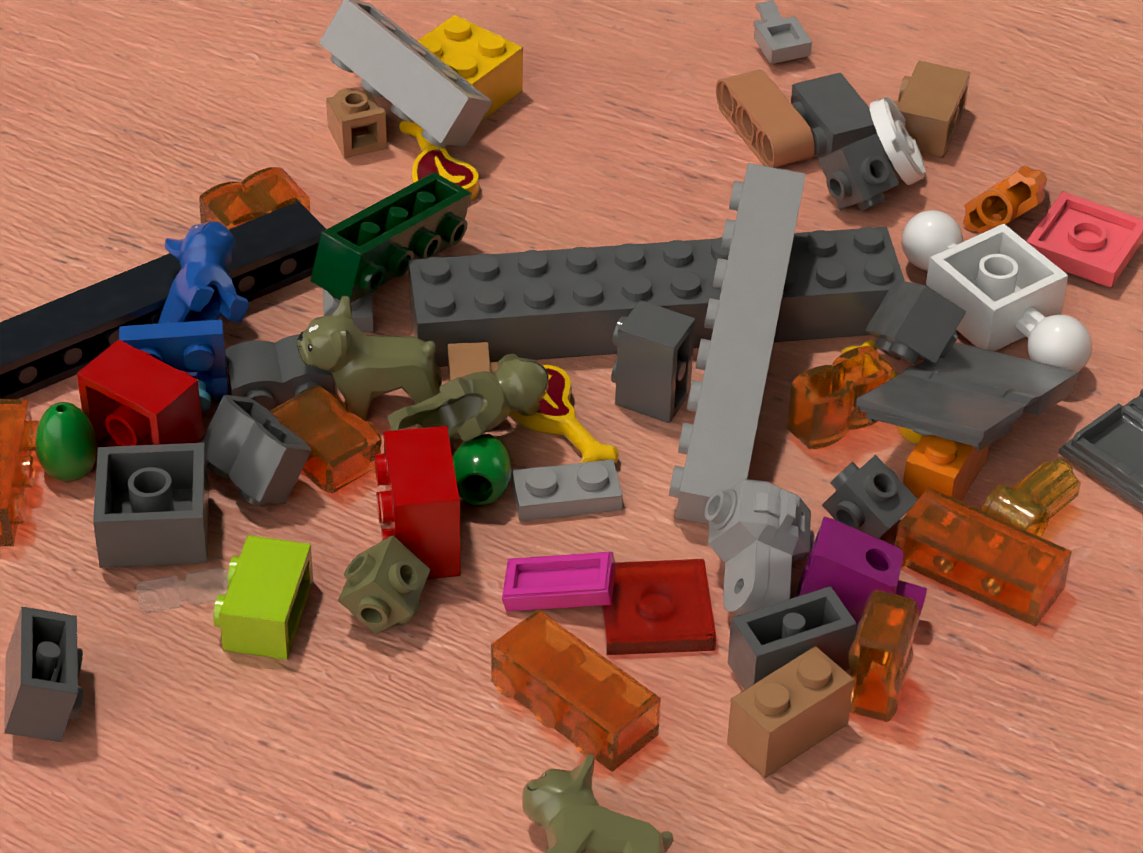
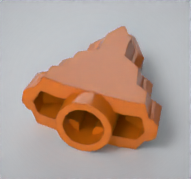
M1023 165L965 204L966 215L963 220L965 227L969 231H977L982 234L1001 224H1008L1040 204L1043 198H1045L1044 188L1047 177L1044 172L1038 169L1033 170Z

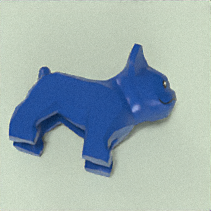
M208 221L204 224H196L188 230L185 239L167 238L165 240L164 248L179 260L181 270L172 283L158 324L219 320L222 315L229 321H242L249 303L246 298L237 295L231 276L226 271V266L233 262L235 242L231 232L222 223ZM211 371L188 372L191 376L211 375Z

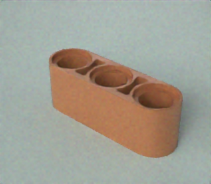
M755 70L717 81L716 98L720 111L763 166L776 168L810 159L814 155V138L809 125L763 70Z

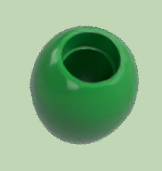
M59 402L51 405L42 415L36 432L35 450L40 465L49 476L60 481L71 482L83 478L93 469L97 460L98 439L89 418L79 407L72 403Z
M482 434L471 440L464 441L453 456L458 493L461 500L471 505L484 506L495 502L504 494L511 480V460L506 447L498 438L489 434Z

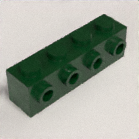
M433 172L322 231L311 282L328 291L332 297L341 300L342 296H348L350 303L368 293L375 292L388 281L397 276L404 275L409 270L408 260L433 257L435 254L461 241L468 226L465 218L472 193Z

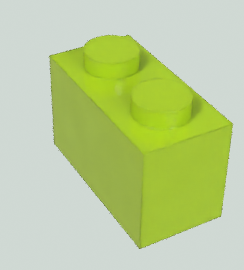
M247 535L241 555L233 556L228 569L229 588L226 595L219 594L215 602L213 624L215 627L221 628L223 651L288 659L313 584L311 544Z

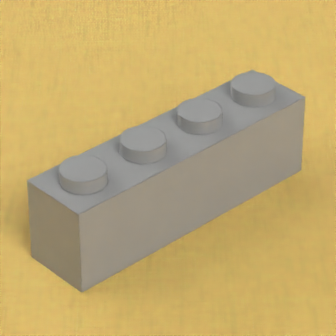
M343 0L319 41V44L332 54L330 60L336 66L347 72L356 73L362 78L360 85L365 90L375 96L385 97L393 104L391 106L393 113L408 122L417 123L424 129L421 133L422 136L438 147L445 148L446 145L466 147L493 102L371 3L359 0Z

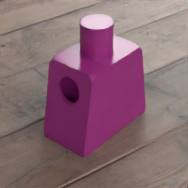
M824 516L801 576L796 597L831 586L857 623L856 635L874 637L879 634L888 611L918 620L924 605L927 588L899 580L904 555L900 548Z

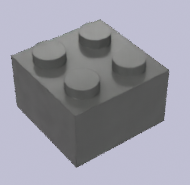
M205 443L98 447L93 525L99 567L208 563L209 482Z

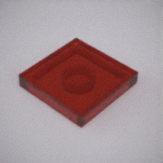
M704 559L616 562L612 605H601L606 655L715 651L716 632Z

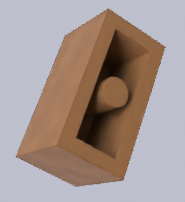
M918 61L912 76H904L898 101H894V103L906 120L905 128L909 136L916 140L920 153L944 158L966 107L970 79L969 71Z
M814 646L731 698L727 744L764 778L848 724L854 679L820 649Z

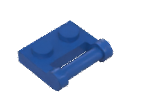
M222 319L119 326V340L138 350L148 352L152 357L177 370L185 372L211 371V375L192 377L205 383L206 392L213 395L214 400L222 399L224 395H229Z

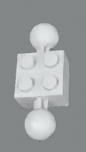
M937 210L924 211L909 220L902 234V248L905 256L917 268L928 271L926 286L967 311L956 330L977 348L996 351L1023 337H1028V354L1031 361L1079 372L1087 364L1092 351L1091 337L1086 327L1079 320L1071 316L1061 315L1068 275L1005 224H1001L963 242L960 226L950 215Z

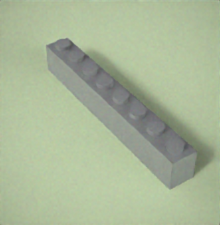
M748 163L744 182L734 181L729 210L738 211L736 221L726 219L721 248L730 250L728 260L718 258L713 281V288L721 289L720 299H709L704 328L713 329L711 340L701 339L696 362V369L705 370L703 381L692 380L687 405L688 411L696 412L694 424L683 423L678 453L687 454L685 467L674 466L669 490L670 497L678 498L675 517L677 519L709 525V521L705 518V507L710 496L717 490L725 491L731 489L740 481L747 479L805 173Z

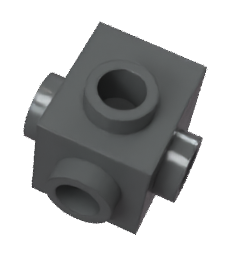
M877 133L818 158L827 179V188L835 198L839 209L858 204L860 211L868 209L886 200L883 194L884 191L899 185L894 173V166L886 154Z
M875 454L861 468L854 462H851L830 482L836 491L822 506L834 520L879 539L919 500L900 481L897 474L888 468Z

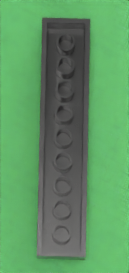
M863 227L860 229L832 231L816 230L813 232L794 233L773 342L872 335L865 329L895 280L905 281L887 227ZM719 237L717 239L673 240L670 242L645 244L627 243L616 246L575 247L572 249L544 251L528 250L525 252L500 254L482 253L471 256L430 257L427 259L408 260L410 310L414 337L435 343L436 350L434 356L438 367L448 366V344L488 342L490 362H499L507 354H516L519 358L533 360L617 354V346L613 345L612 342L616 324L622 316L628 317L639 300L695 318L693 348H699L701 339L711 340L713 329L704 328L710 298L720 299L721 289L713 288L718 258L728 260L730 250L721 248L722 237Z

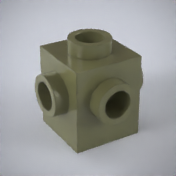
M392 535L361 552L351 561L344 573V577L347 580L338 601L375 634H378L395 624L403 625L415 616L421 606L419 597L429 575L430 568Z

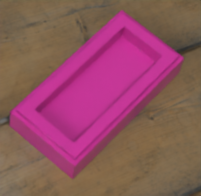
M613 552L508 559L502 594L505 610L521 611L612 605L616 570Z

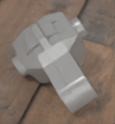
M744 479L731 489L715 491L706 504L705 518L709 521L708 544L725 562L723 591L725 609L736 615H742L789 600L791 565L798 559L802 560L808 556L815 540L814 532L810 530L811 510L798 495L767 481Z

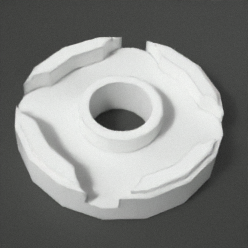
M886 96L871 102L870 113L877 134L901 179L907 185H912L923 179L926 169L916 140L909 136L905 128L906 120L891 98Z

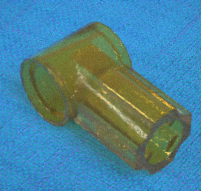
M1057 458L1053 462L1045 461L1014 487L1007 484L997 486L983 503L979 514V521L1020 549L1028 550L1043 535L1049 519L1079 495L1081 482L1074 475L1072 466Z

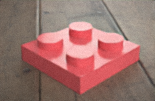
M1062 191L1026 242L1062 271L1112 288L1143 242V219Z

